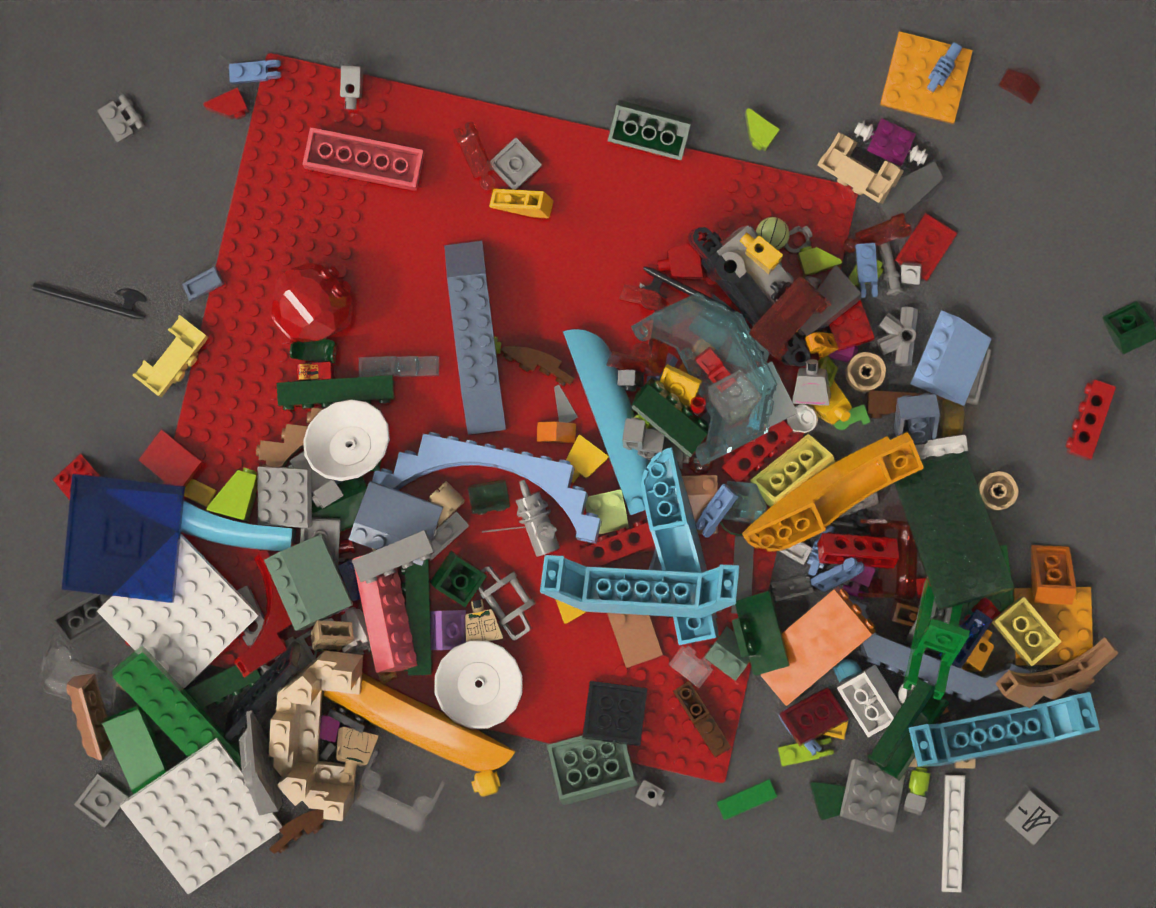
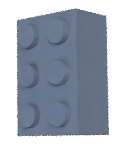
M936 394L905 395L897 398L894 421L896 437L908 432L914 444L928 443L927 440L936 439L940 416Z

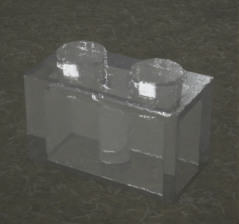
M687 645L686 648L681 646L668 665L700 688L713 671L710 667L712 663L704 657L701 660L696 657L695 654L697 652Z

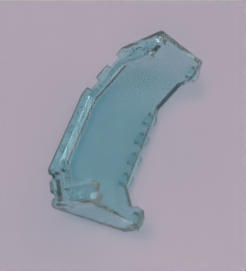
M696 293L651 314L631 326L635 336L641 341H647L654 337L676 348L689 375L702 380L698 393L700 397L706 400V409L711 419L706 442L696 448V456L701 466L769 432L770 425H768V421L773 411L774 401L772 399L774 391L777 389V382L742 314L738 312L733 313L727 310L726 306L716 301L711 302L705 299L704 295ZM708 347L714 350L735 377V380L721 391L695 361V358Z

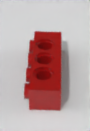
M1095 379L1086 384L1084 389L1086 396L1084 401L1081 400L1078 411L1080 414L1078 419L1075 418L1071 429L1074 432L1072 437L1067 439L1065 447L1068 449L1066 453L1085 460L1092 459L1116 389L1115 386ZM1093 396L1099 398V406L1092 404L1091 399ZM1087 414L1093 416L1094 421L1092 424H1088L1085 421ZM1081 432H1084L1088 437L1085 443L1079 439Z
M782 421L765 430H759L721 469L736 484L740 482L744 484L751 477L749 473L753 469L757 471L765 463L763 459L767 455L771 458L779 450L776 446L781 441L785 444L792 437L790 433L793 429L785 421ZM769 432H774L777 435L776 442L768 441L767 434ZM759 445L763 448L764 452L761 456L754 454V446ZM741 459H747L750 462L748 469L740 467L739 462Z
M642 520L633 524L634 528L627 530L626 527L615 531L616 535L609 537L608 534L599 537L597 544L591 545L590 542L579 545L580 549L577 552L582 565L586 567H600L655 545L648 522L645 523ZM631 533H637L640 536L638 543L633 544L629 541ZM619 540L622 543V548L619 551H614L611 548L612 541ZM596 547H601L604 550L603 557L596 558L593 555V550Z
M828 532L822 533L817 543L819 563L843 564L846 559L852 557L867 567L894 569L899 560L897 539L871 537L869 535H842Z

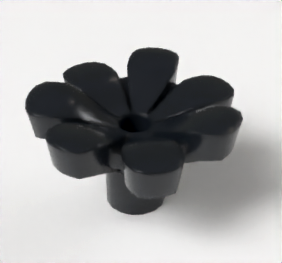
M774 281L770 285L774 290L771 299L776 304L781 299L785 301L787 299L786 293L791 291L793 284L782 281L779 285Z
M858 510L857 515H851L850 519L854 521L853 529L857 528L856 533L858 535H862L864 530L866 533H870V526L875 525V520L870 519L872 516L870 512L864 514L863 510Z

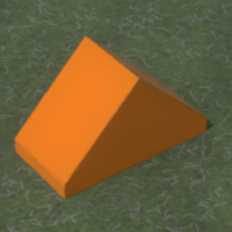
M538 422L537 442L575 443L576 424Z

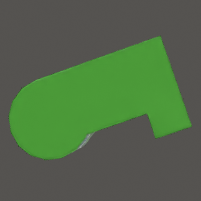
M864 404L848 411L850 412V418L847 421L842 422L839 419L833 426L841 431L858 421H861L862 425L870 423Z

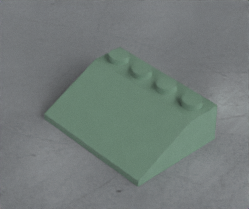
M322 534L280 551L264 560L295 631L305 630L315 625L317 620L323 621L353 605Z
M582 736L547 745L559 799L563 805L638 785L627 744L582 739Z

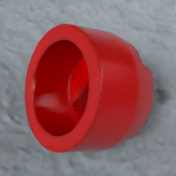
M702 397L692 398L690 402L691 410L696 414L704 412L706 400Z

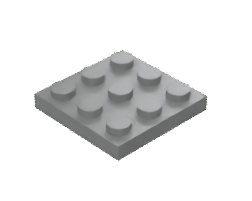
M259 466L258 524L300 528L312 527L311 469Z
M853 759L851 761L840 816L884 831L894 832L905 775L898 781L875 765Z

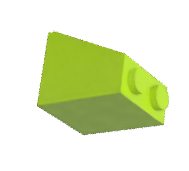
M243 468V471L237 470L207 506V510L249 522L258 490L257 472L247 468Z

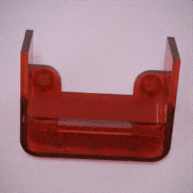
M800 276L753 326L749 335L780 361L781 357L788 351L787 342L813 314L823 313L832 304L803 276Z
M625 284L619 299L639 303L646 309L655 311L649 345L644 343L635 344L631 350V355L612 351L606 365L624 370H637L644 372L646 375L659 376L666 367L675 309L657 292Z
M860 519V523L871 524L870 534L872 537L897 539L899 560L894 569L878 567V579L874 578L871 580L868 587L869 593H858V597L913 599L916 593L917 525L914 522Z

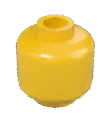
M493 770L476 773L474 775L475 781L471 782L474 792H479L482 797L497 793L499 787H501L499 776Z

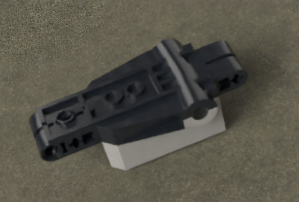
M748 225L740 227L724 241L715 231L712 233L708 228L700 227L692 230L689 233L688 241L702 258L701 264L705 268L708 278L717 282L739 311L746 315L748 322L784 365L805 366L806 361L811 358L806 348L807 343L801 336L797 337L794 334V327L784 320L808 301L805 297L807 295L801 287L795 284L794 278L782 268L781 262L768 275L745 254L747 247L740 242V239L746 232L756 239L758 235L755 230ZM699 234L703 235L701 241H698ZM759 247L754 249L758 253L763 251ZM730 261L733 264V270L729 268ZM774 281L779 285L782 281L792 283L791 291L786 293L787 299L785 301L781 299L776 304L771 299L774 290L770 285ZM778 337L787 338V341H786V344H787V345H784V343H785V340H784V339H779ZM797 352H799L800 354L799 361H796L795 355Z

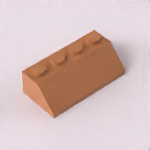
M95 673L74 676L67 683L66 689L71 697L72 711L76 714L77 728L82 735V745L86 749L88 756L97 760H103L112 749V745L102 725L107 714Z

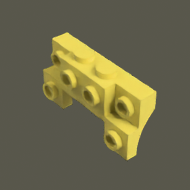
M180 315L174 325L168 329L176 338L153 367L144 360L142 366L133 374L136 379L161 398L173 383L175 384L183 379L186 369L196 362L198 350L209 338Z

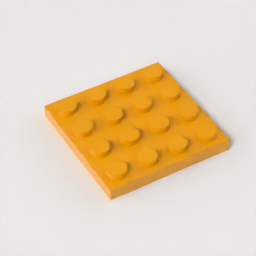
M899 31L880 106L954 124L973 50L962 47L954 61L955 67L943 86L938 85L933 93L927 90V86L931 81L928 77L940 57L945 56L951 44Z
M1076 587L1072 605L1034 603L1032 588H1013L1014 602L1019 597H1025L1062 641L1034 665H1064L1093 648L1091 587ZM1015 651V665H1027Z

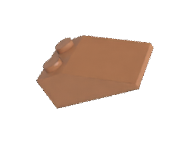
M717 475L682 476L695 524L718 491ZM718 526L713 534H718ZM697 529L698 534H702V533H703V532H702L703 530H698V529Z
M607 613L626 668L663 655L649 615Z

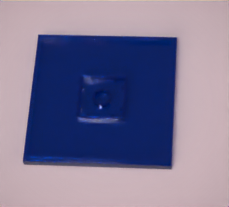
M72 474L62 590L174 603L185 486Z

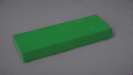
M770 779L716 803L723 819L726 820L776 798L777 795Z

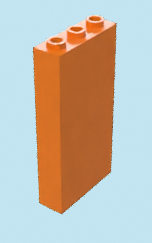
M839 586L782 633L790 666L761 674V677L786 706L876 632L873 622L861 614V608L856 603L853 604L849 599V594L843 588L840 589Z

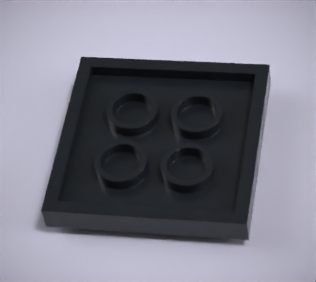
M590 681L582 739L640 746L647 688Z

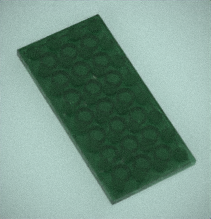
M965 450L959 454L952 453L922 462L924 469L894 482L938 611L1014 590L1012 579Z

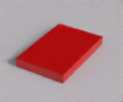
M925 213L894 261L901 266L903 262L922 264L921 279L927 281L958 233Z
M160 430L139 458L142 464L180 494L204 464L163 430Z

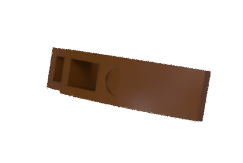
M503 346L501 352L504 353V358L510 362L513 360L520 363L519 367L526 372H529V370L534 372L537 366H539L540 372L547 376L550 374L555 376V381L564 387L566 384L571 386L574 381L572 376L559 369L562 361L547 353L518 346Z
M690 681L673 691L714 757L717 758L732 747Z
M314 809L288 822L279 829L283 837L271 846L269 850L273 854L277 852L281 854L289 847L287 843L290 840L296 841L304 834L302 832L303 829L308 835L311 832L316 834L323 828L322 823L326 820L323 819L324 810Z

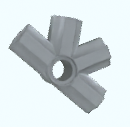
M901 307L900 321L888 313L878 326L889 334L877 340L878 348L882 355L896 350L895 365L912 366L918 309ZM902 333H909L911 340H903Z

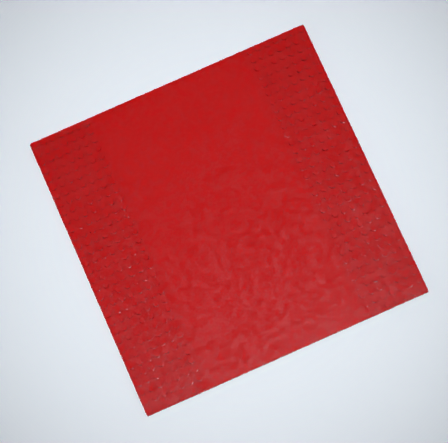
M268 53L266 61H281V66L268 68V72H281V78L268 79V81H261L259 84L216 263L224 285L209 292L200 329L209 338L198 350L197 360L191 367L174 439L204 463L192 479L217 490L213 497L214 499L237 470L243 471V468L256 471L258 476V467L263 464L266 465V461H260L259 456H256L257 445L261 444V440L284 443L281 435L282 429L286 428V424L308 426L310 424L307 423V414L311 412V409H302V406H294L295 410H283V407L278 406L277 383L296 382V365L323 362L298 360L290 357V346L293 341L274 322L271 317L275 285L279 276L285 271L300 265L315 263L329 268L331 266L335 267L339 272L337 279L340 282L346 281L352 288L350 296L353 311L350 325L344 330L325 338L337 342L336 363H332L333 379L392 375L394 379L395 400H390L391 403L379 404V401H371V405L381 411L389 427L390 440L385 455L381 459L380 471L381 469L391 470L392 474H394L399 452L405 453V450L415 452L416 456H418L423 434L429 435V432L440 434V437L446 439L448 436L456 437L459 439L458 441L465 443L466 440L477 442V445L480 446L485 444L494 445L498 450L509 448L513 449L514 453L517 454L528 452L536 458L547 456L555 462L566 460L574 443L537 442L538 422H559L554 387L559 384L555 381L556 377L551 374L549 376L539 371V366H537L534 372L531 370L526 372L519 367L520 363L513 360L510 362L504 358L503 352L497 354V364L506 430L468 435L461 394L444 245L482 241L494 337L498 338V342H501V349L503 346L532 348L561 360L562 364L559 369L574 378L571 386L567 384L565 387L561 384L559 385L578 417L569 422L576 424L575 441L581 435L608 455L563 331L581 329L599 336L609 347L617 369L644 372V385L647 382V376H650V372H653V368L656 367V364L667 353L672 354L678 359L674 367L679 369L699 338L702 337L716 347L714 352L727 366L735 380L720 391L708 378V374L703 369L700 371L696 378L702 380L696 397H702L706 400L704 412L698 414L700 418L739 384L737 378L751 372L745 368L727 363L726 359L738 325L756 330L746 318L742 323L664 282L660 287V294L667 298L662 301L649 299L641 292L639 284L648 286L652 283L654 277L649 275L643 267L646 266L658 270L657 260L668 259L667 252L669 249L688 244L689 233L696 228L705 227L712 233L715 231L724 241L734 231L748 225L756 232L759 223L768 217L780 218L787 224L789 231L797 226L801 228L807 226L813 235L810 237V246L812 248L817 247L841 259L843 262L858 194L852 191L853 187L850 185L844 186L838 182L689 148L684 149L682 160H677L609 142L610 130L363 74L362 98H357L356 109H345V98L340 97L341 69ZM354 85L349 86V93L354 92ZM310 127L423 150L424 159L417 191L305 169L302 164ZM515 138L542 164V167L517 190L545 192L554 200L550 218L529 217L489 207L493 189H512L488 163ZM800 231L790 235L787 242L788 246L792 249L800 248L806 243L805 235ZM699 234L698 241H701L702 234ZM782 247L778 250L783 254L780 261L782 268L794 278V282L798 287L804 289L806 280L797 257L798 253H790ZM730 261L729 268L733 270V264ZM702 264V279H675L740 312L717 282L708 278ZM832 269L810 275V277L822 280L821 284L818 285V289ZM670 270L660 271L671 277ZM798 309L784 321L794 326ZM828 326L824 328L821 332L827 333ZM778 337L779 339H784V340H785L784 345H787V344H786L787 338ZM770 350L766 364L773 363L792 401L799 368H806V365L801 367L784 365L776 354ZM799 352L795 355L796 361L800 360ZM810 353V359L817 361L821 359L818 353ZM636 388V391H626L631 406L637 392L641 388ZM314 405V408L325 409L321 408V405ZM752 409L747 413L743 411L739 415L740 420L733 426L728 424L724 428L726 432L723 436L726 443L721 451L714 453L707 449L705 444L707 435L690 457V463H683V468L680 469L681 476L717 475L718 490L722 484H726L739 496L721 520L726 529L737 534H742L763 512L770 508L750 480L800 441L804 435L802 432L792 431L790 433L792 437L785 444L781 441L776 446L779 450L771 458L767 455L763 459L765 463L757 471L753 469L749 473L751 477L744 484L741 482L736 484L721 468L758 432L754 431L752 435L745 432L753 411ZM769 432L767 434L768 441L776 442L777 435L774 432ZM714 436L709 439V444L713 448H719L722 445V441L719 437ZM759 445L753 448V452L757 456H761L764 452L763 448ZM304 447L300 449L291 459L304 452ZM695 454L700 457L701 462L699 464L694 463V459H699L693 458ZM710 455L711 458H707L710 459V463L705 464L703 462L704 458ZM609 458L587 479L579 475L574 483L571 482L570 488H573V486L584 488L588 496L621 490ZM741 459L739 465L742 469H748L750 462L747 459ZM289 461L285 465L287 468L290 465ZM696 465V466H709V467L707 468V467H694V466ZM456 466L421 476L398 490L427 501L436 490L440 492L439 488L447 481L465 499L456 511L467 522L469 527L435 558L429 559V580L432 579L452 550L479 570L491 566L501 579L515 571L517 574L516 578L530 599L533 598L536 604L524 611L532 629L517 640L511 639L504 627L500 625V620L494 612L503 638L489 642L503 647L516 659L522 674V695L517 708L504 722L485 729L550 744L583 735L590 681L647 688L640 746L627 745L632 763L718 783L725 782L751 669L750 662L737 680L734 681L704 658L717 638L679 645L673 617L649 615L663 655L626 668L607 613L586 612L564 624L556 600L540 592L545 555L536 557L524 524L519 523L522 517L517 516L518 506L516 500L524 497L519 482L525 480L531 494L540 492L542 499L548 504L546 510H551L548 517L551 524L557 529L555 536L560 548L545 555L564 556V558L582 565L577 550L580 549L579 545L587 542L577 540V531L571 519L555 499L541 487L520 475L488 466ZM369 471L362 475L367 486L373 480L375 471ZM166 482L163 483L161 493L179 494L173 491V488ZM258 490L249 522L208 511L206 506L184 496V501L219 517L259 525ZM624 500L629 525L627 530L634 528L633 524L644 520L645 523L648 522L646 510L630 515ZM154 521L144 564L178 531ZM718 524V534H712L708 538L704 537L703 534H698L707 571L719 567L720 564L733 565L735 535H731L723 530L720 524ZM261 525L295 529V545L300 543V527ZM353 527L340 532L339 540L348 539ZM506 528H516V529H508V530H499V531H491V532H482V531H487V530H496V529H506ZM615 531L604 534H599L598 538L607 534L609 537H612L616 535ZM180 532L236 590L249 586L265 617L267 604L266 588L261 571L254 560L264 550L224 545ZM631 533L629 541L636 544L640 541V536L637 533ZM614 540L611 542V548L614 551H619L622 548V543L619 540ZM354 542L356 553H342L338 557L348 558V562H340V566H347V570H340L339 573L347 574V577H344L353 603L349 608L356 607V609H360L363 612L352 560L369 554L373 550L368 546ZM655 545L600 567L648 570L656 547ZM596 547L593 550V555L596 558H601L604 555V550L601 547ZM754 547L752 596L768 591L777 551H767L766 549ZM266 550L267 553L271 554L272 556L280 552ZM400 566L397 567V570L401 580L402 589V583L405 582V575H402ZM488 571L484 572L487 577L481 584L485 591L497 583ZM510 582L492 593V596L506 616L525 604ZM430 583V611L466 610V614L473 613L471 601L481 599L484 610L492 608L486 599L481 597L479 590L476 591L465 608L435 589ZM731 606L723 609L721 612L717 611V618L715 619L719 636L726 626L735 632L732 620L737 619L738 614L731 613ZM345 611L334 614L328 619L332 618L334 621L342 622V615ZM520 615L507 623L516 635L526 629ZM253 621L248 626L249 630L255 632L258 624ZM293 625L277 635L284 641L291 637L297 639L312 630L314 625L305 630L295 631ZM244 631L209 665L226 669L236 665L234 661L251 646H247L243 639ZM310 635L304 640L308 646L312 647V639ZM366 649L363 650L364 654H362V673L416 701L443 712L435 696V674L441 660L451 650H432V675H408V671L405 672L404 670L376 673L372 651L369 652ZM317 651L316 658L323 652ZM275 659L270 661L266 665L271 666L275 662ZM477 680L475 682V685L477 687H481L483 683L482 681ZM688 681H690L732 747L717 758L714 757L673 692Z

